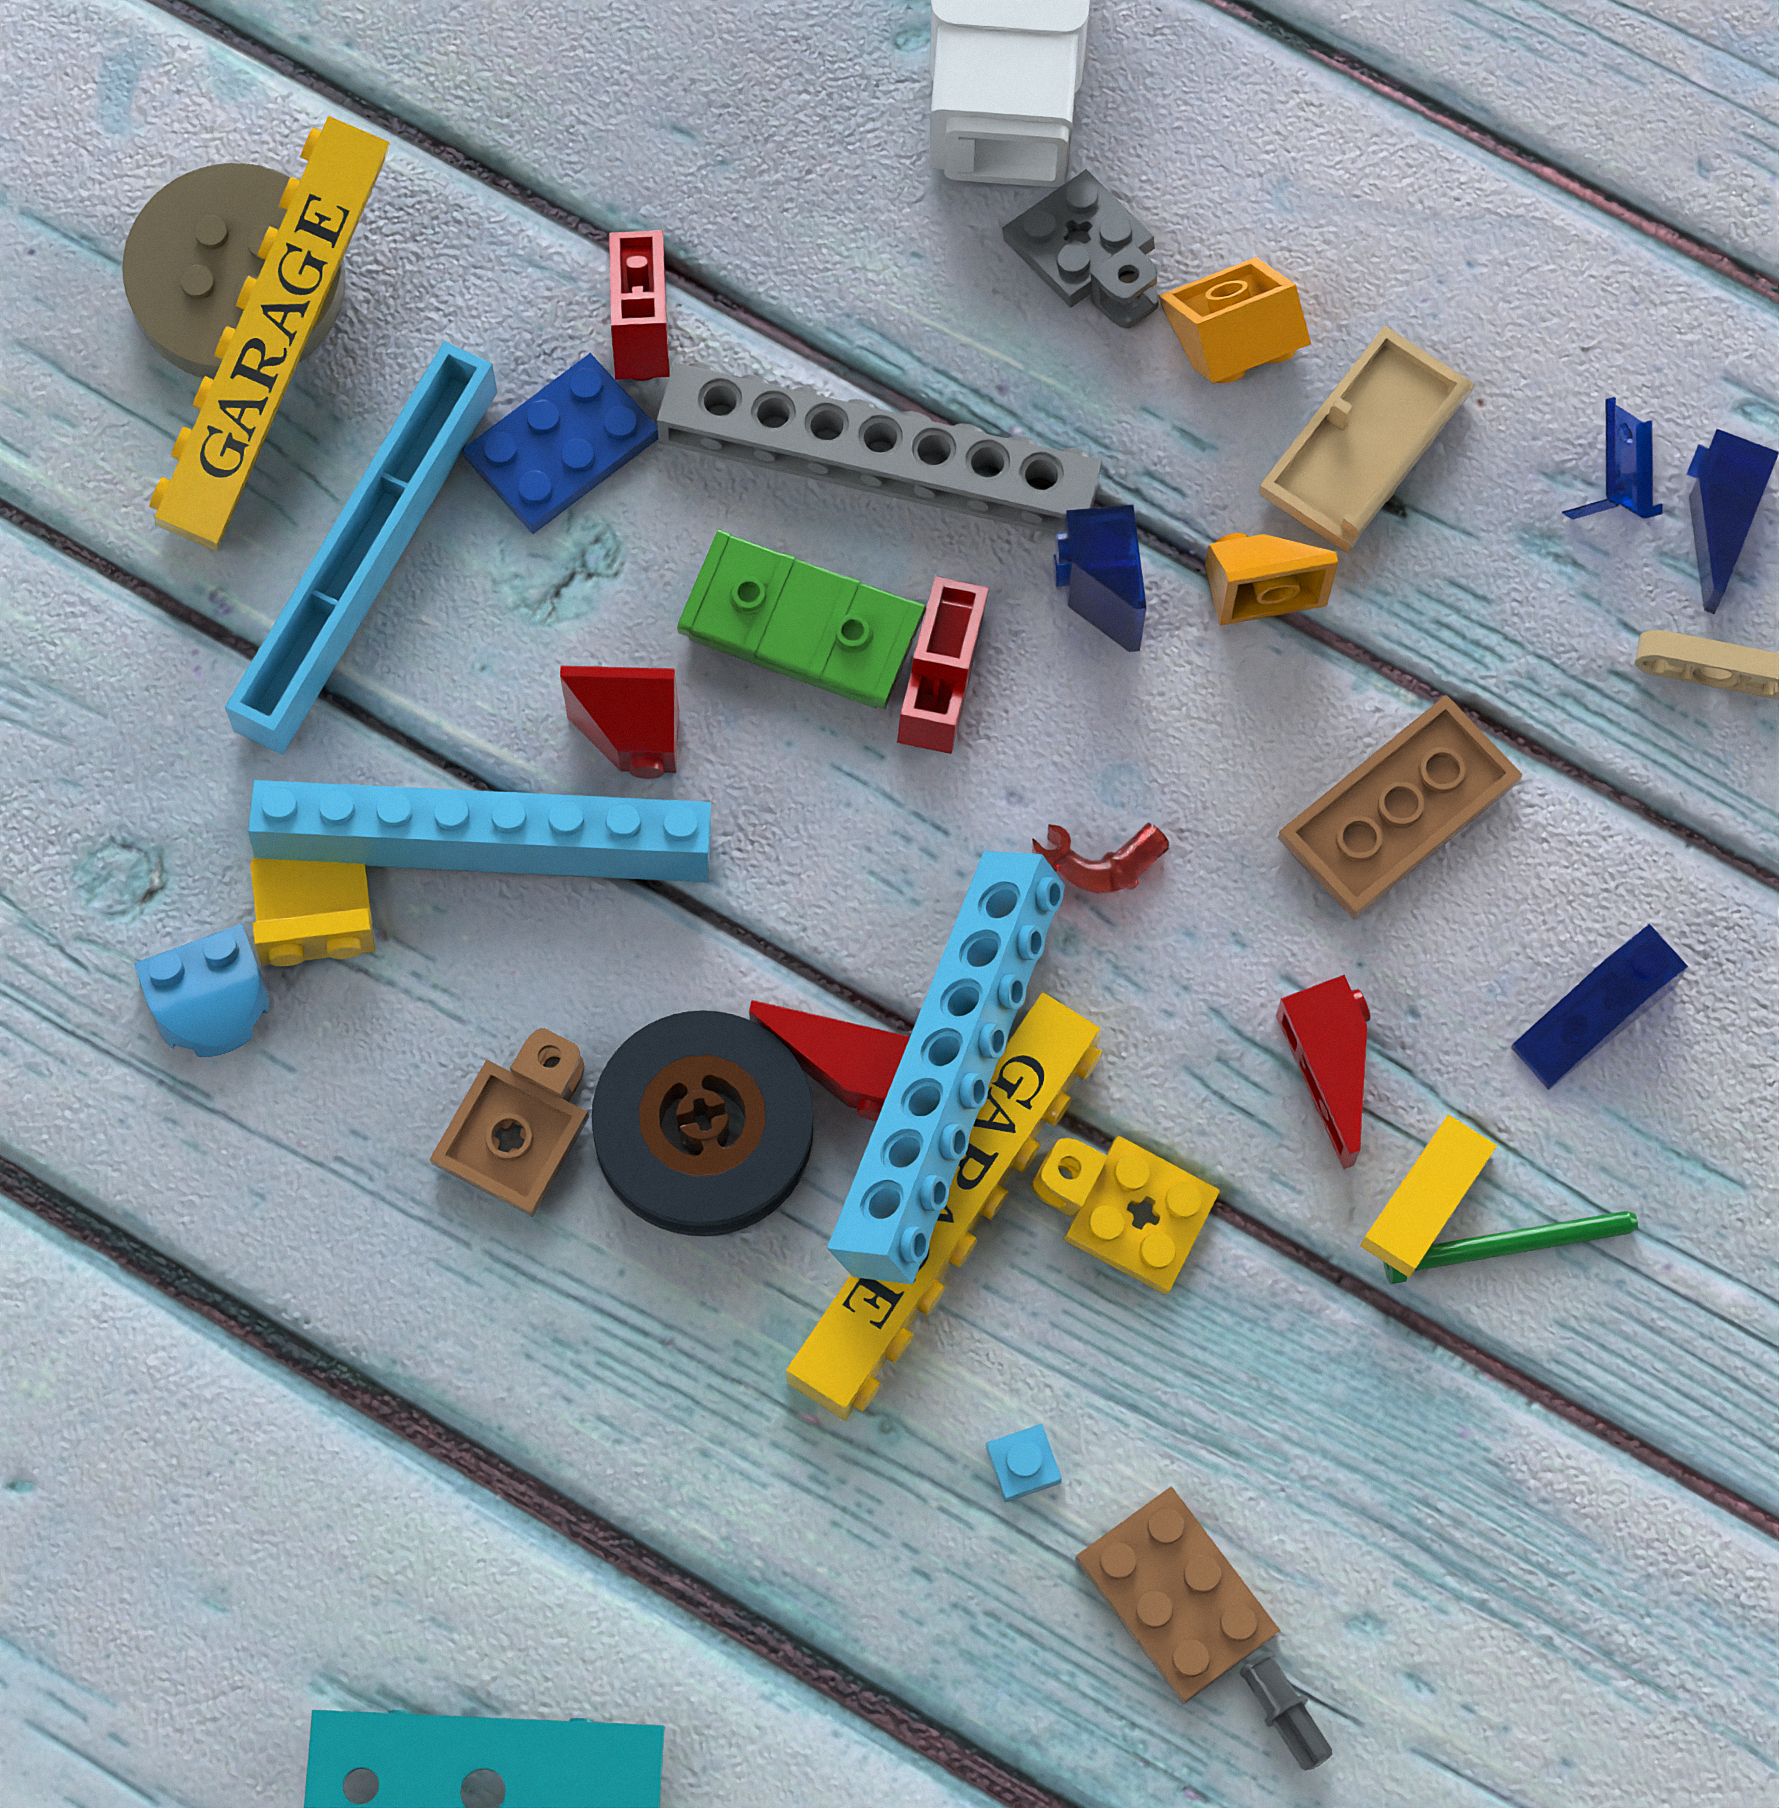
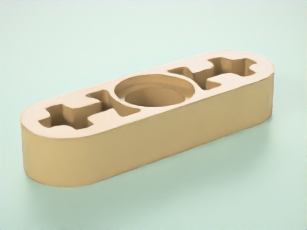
M1649 630L1641 633L1639 636L1635 665L1643 672L1766 698L1779 699V653L1665 630Z

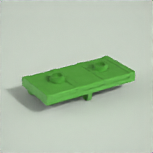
M718 529L679 619L677 630L679 634L689 637L690 641L869 707L886 709L926 612V604L902 598L861 583L860 580L839 575L798 560L789 554L776 552Z

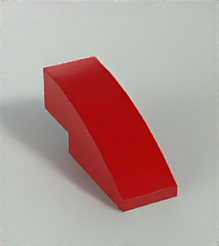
M935 576L913 656L911 676L900 713L897 743L952 754L983 622L989 587Z

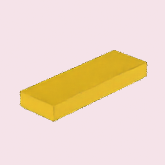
M1448 1114L1364 1237L1360 1247L1410 1278L1492 1156L1497 1145Z

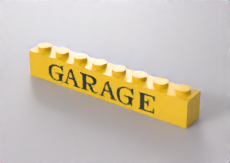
M329 115L322 131L312 127L300 158L308 161L300 180L291 176L279 203L280 208L287 210L279 230L269 226L261 243L257 257L264 259L265 263L258 279L248 276L239 294L236 307L244 310L236 329L226 326L217 345L214 356L222 359L220 367L214 379L204 376L192 406L200 409V413L194 427L190 429L183 426L174 444L171 457L179 460L171 480L161 476L152 495L149 507L157 510L154 517L155 526L214 551L218 550L387 158L390 142Z
M1044 992L1040 994L1007 1043L1003 1056L998 1060L988 1086L986 1102L978 1112L969 1136L967 1152L960 1159L949 1188L947 1204L940 1211L929 1240L927 1256L921 1262L913 1284L856 1278L850 1275L786 1369L787 1384L844 1421L848 1419L854 1408L863 1412L869 1406L881 1386V1382L875 1377L888 1359L895 1364L901 1358L914 1336L907 1329L919 1311L929 1315L946 1288L939 1281L951 1263L960 1268L966 1261L978 1240L977 1237L972 1235V1232L983 1216L992 1220L1008 1197L1009 1190L1003 1187L1015 1169L1021 1173L1026 1171L1041 1146L1040 1143L1035 1141V1138L1047 1122L1054 1127L1059 1122L1072 1100V1097L1067 1095L1066 1092L1078 1076L1086 1080L1096 1067L1103 1054V1051L1097 1048L1100 1027Z

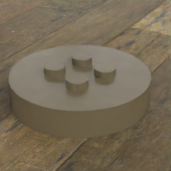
M224 163L202 167L188 172L164 186L147 202L136 217L126 240L123 254L122 271L125 292L144 336L152 347L171 364L200 378H204V376L212 379L215 378L222 359L214 356L217 345L225 327L229 326L236 329L244 311L236 307L239 294L248 276L258 279L265 260L257 257L269 226L278 230L281 226L287 210L280 208L279 203L291 177L271 168L247 163ZM344 259L334 278L299 362L308 357L323 342L339 315L345 293L346 274Z

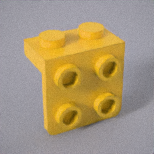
M253 858L251 860L250 868L256 922H252L254 944L261 966H291L305 960L329 957L333 959H348L356 957L361 953L375 952L365 864Z

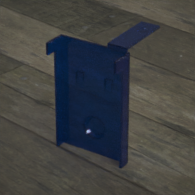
M1616 397L1605 399L1607 499L1562 511V514L1573 520L1621 505L1642 519L1663 514L1662 503L1653 506L1652 420L1643 422L1616 405Z

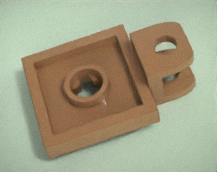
M540 1028L534 1031L523 1044L510 1067L511 1072L486 1059L429 1160L432 1165L534 1217L589 1119L587 1111L570 1103L584 1074L585 1066L583 1058L580 1056L579 1047L546 1028ZM550 1060H560L554 1067H544ZM514 1124L522 1127L520 1137L525 1141L519 1149L512 1148L508 1153L500 1151L501 1143L495 1137L496 1132L499 1129L509 1131Z

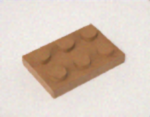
M1172 1486L1076 1555V1562L1183 1705L1280 1632L1278 1626Z

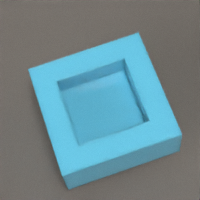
M1042 1424L986 1442V1450L1005 1503L1061 1484L1062 1477Z

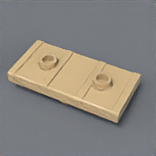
M1384 325L1262 481L1258 493L1344 552L1349 553L1366 527L1396 492V488L1423 453L1429 449L1436 436L1460 405L1472 393L1475 384Z

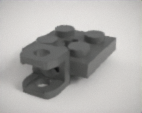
M1087 169L1002 227L1004 241L1070 308L1092 293V302L1107 318L1123 328H1131L1158 309V294L1153 287L1157 284V271L1154 264L1146 256V254L1155 249L1154 236ZM1074 231H1085L1088 233L1089 242L1085 244L1078 240L1070 244L1066 241L1069 238V234ZM1136 297L1140 299L1139 305L1134 308H1125L1121 305L1131 303Z

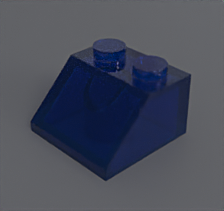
M1134 505L1066 510L1064 531L1055 532L1056 554H1053L1055 586L1065 587L1067 606L1128 652L1140 651L1147 607Z

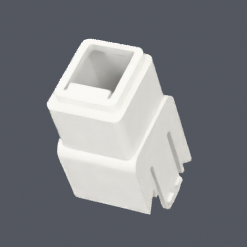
M931 0L930 76L933 80L930 114L929 164L932 167L944 170V175L947 178L958 181L1059 187L1065 183V176L1068 174L1074 96L1080 88L1083 79L1090 0Z

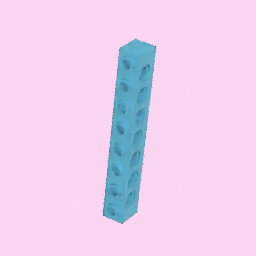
M983 851L827 1246L831 1254L852 1277L913 1284L919 1266L927 1256L930 1237L940 1211L947 1204L949 1188L960 1159L967 1152L970 1133L980 1108L986 1102L988 1086L998 1060L1006 1050L1008 1034L1018 1009L1024 1003L1026 987L1036 961L1044 951L1045 938L1052 919L1062 904L1065 884L1042 854Z

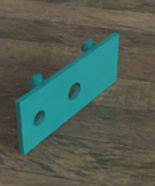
M312 1710L304 1808H466L461 1796L463 1783L469 1775L480 1770L495 1772L505 1783L506 1793L503 1802L498 1808H660L665 1726L594 1722V1720L587 1718H571L569 1721L425 1715L413 1714V1712L406 1710H389L388 1713ZM359 1769L372 1771L377 1776L379 1782L378 1792L375 1797L364 1804L352 1803L344 1793L346 1778L350 1773Z

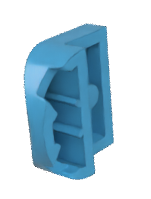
M242 923L134 963L146 1002L160 1035L172 1049L176 1045L193 1049L198 1057H213L231 1052L247 1043L253 1037V1025L262 1013L268 1014L270 1004L268 991Z

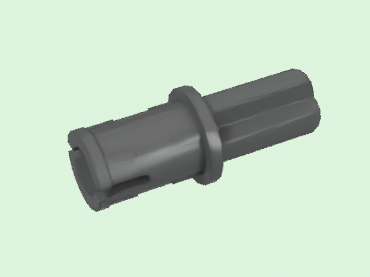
M1272 1651L1266 1652L1242 1667L1239 1674L1246 1680L1268 1715L1264 1720L1268 1727L1275 1726L1303 1770L1314 1769L1331 1757L1332 1748L1305 1708L1308 1702L1306 1696L1297 1695L1274 1659L1275 1656Z

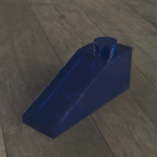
M1716 429L1709 448L1698 444L1686 475L1696 478L1689 495V504L1704 611L1715 614L1725 593L1779 455V452L1720 429Z
M1648 924L1588 974L1512 1044L1511 1049L1544 1086L1550 1090L1674 990L1688 965L1659 933Z

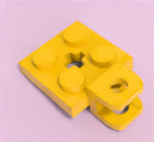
M1119 1135L1113 1140L1106 1155L1078 1140L1071 1138L1059 1139L1054 1147L1047 1152L1031 1183L1032 1191L1040 1200L1073 1218L1063 1238L1064 1241L1164 1295L1171 1290L1220 1192L1214 1186ZM1058 1168L1067 1170L1071 1179L1064 1178ZM1142 1201H1146L1152 1206L1151 1213L1156 1216L1155 1225L1146 1223L1141 1229H1138L1132 1225L1134 1215L1127 1210L1128 1204L1139 1205Z

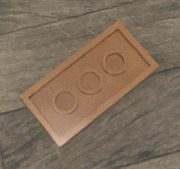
M1445 695L1279 831L1278 839L1354 920L1520 782L1523 774L1466 714Z

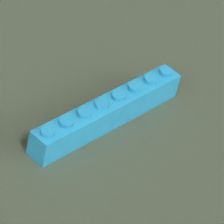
M443 341L225 705V710L234 732L281 755L284 754L463 452L462 449L467 445L495 398L497 386L492 363Z
M254 780L248 833L254 858L359 863L375 867L708 882L711 844V802Z

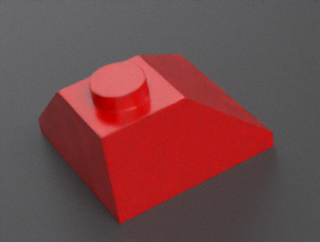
M560 666V679L567 718L620 771L630 772L631 775L644 779L659 778L664 773H677L679 703L675 668Z

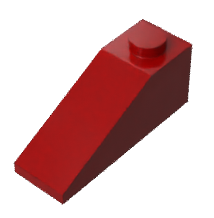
M663 230L609 233L610 312L615 380L633 379L636 381H647L653 378L669 377V339Z
M1344 974L1281 998L1276 1018L1343 1169H1347L1355 1165L1361 1149L1367 1043L1366 1022L1370 1021L1371 1017L1362 992L1359 989L1351 990Z
M751 1000L749 1008L750 1021L759 1024L781 1040L794 1055L802 1070L847 1107L857 1109L856 1113L859 1116L877 1122L910 1036Z

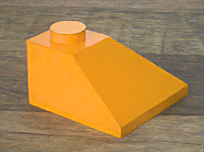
M1232 533L1219 538L1215 543L1209 544L1205 569L1219 626L1327 606L1338 566L1336 552L1266 534L1248 537L1244 533Z

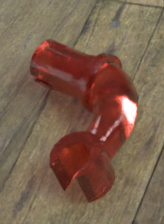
M1148 822L1115 853L1107 852L1101 860H1089L1071 849V838L1066 829L1059 825L1048 824L1047 839L1057 848L1045 849L1033 838L1032 854H1042L1055 872L1059 871L1076 887L1094 894L1116 893L1126 888L1129 890L1135 889L1139 884L1138 877L1169 850L1168 846L1170 845L1164 833Z

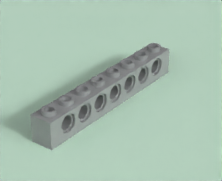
M699 362L690 363L689 365L673 363L657 417L659 444L1083 542L1100 480L1102 460L1092 458L1088 453L1079 449L1065 448L1061 451L1038 446L1035 441L1023 436H1010L1008 438L986 434L982 429L974 425L964 423L956 424L955 426L933 422L929 417L918 412L905 411L898 414L878 409L873 403L861 399H851L846 402L825 397L820 391L809 387L789 389L772 385L770 381L757 375L737 377L720 373L716 368ZM717 405H726L733 409L729 414L723 416L713 415L708 412ZM770 417H779L786 421L784 425L778 428H769L761 424ZM824 429H831L840 434L832 440H821L815 436L818 431ZM883 441L892 445L893 448L887 452L878 453L870 450L868 446L874 442ZM927 454H939L946 461L938 465H930L923 462L921 458ZM981 466H991L1000 473L993 477H982L974 470ZM1035 478H1044L1049 480L1053 486L1045 490H1038L1031 487L1028 482Z

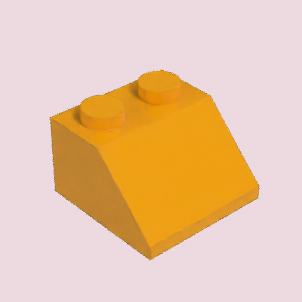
M1257 257L1158 295L1161 306L1193 369L1212 384L1215 382L1230 383L1236 381L1246 374V370L1263 363L1275 364L1286 361L1295 355V350L1311 344L1296 284Z

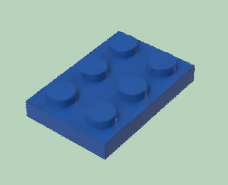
M589 353L462 450L466 461L526 528L534 534L659 438L657 425L598 360Z

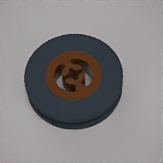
M706 1010L687 1011L658 1019L646 1025L629 1037L614 1052L600 1075L594 1093L591 1115L592 1132L597 1159L608 1185L621 1202L634 1214L656 1227L673 1233L688 1236H717L747 1228L761 1221L781 1206L791 1195L802 1178L810 1158L813 1143V1106L810 1088L802 1068L791 1051L770 1031L755 1022L734 1014ZM715 1092L724 1094L735 1102L746 1120L740 1137L727 1148L724 1146L730 1135L728 1114H726L723 1098ZM678 1099H682L676 1111L681 1144L687 1151L697 1156L680 1152L667 1141L661 1129L666 1110ZM705 1115L707 1121L711 1123V1129L701 1131L700 1126L695 1123V1117Z

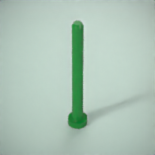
M1622 1211L1432 1244L1415 1271L1631 1234L1638 1228V1220L1635 1213ZM1383 1261L1386 1277L1390 1284L1407 1281L1406 1275Z

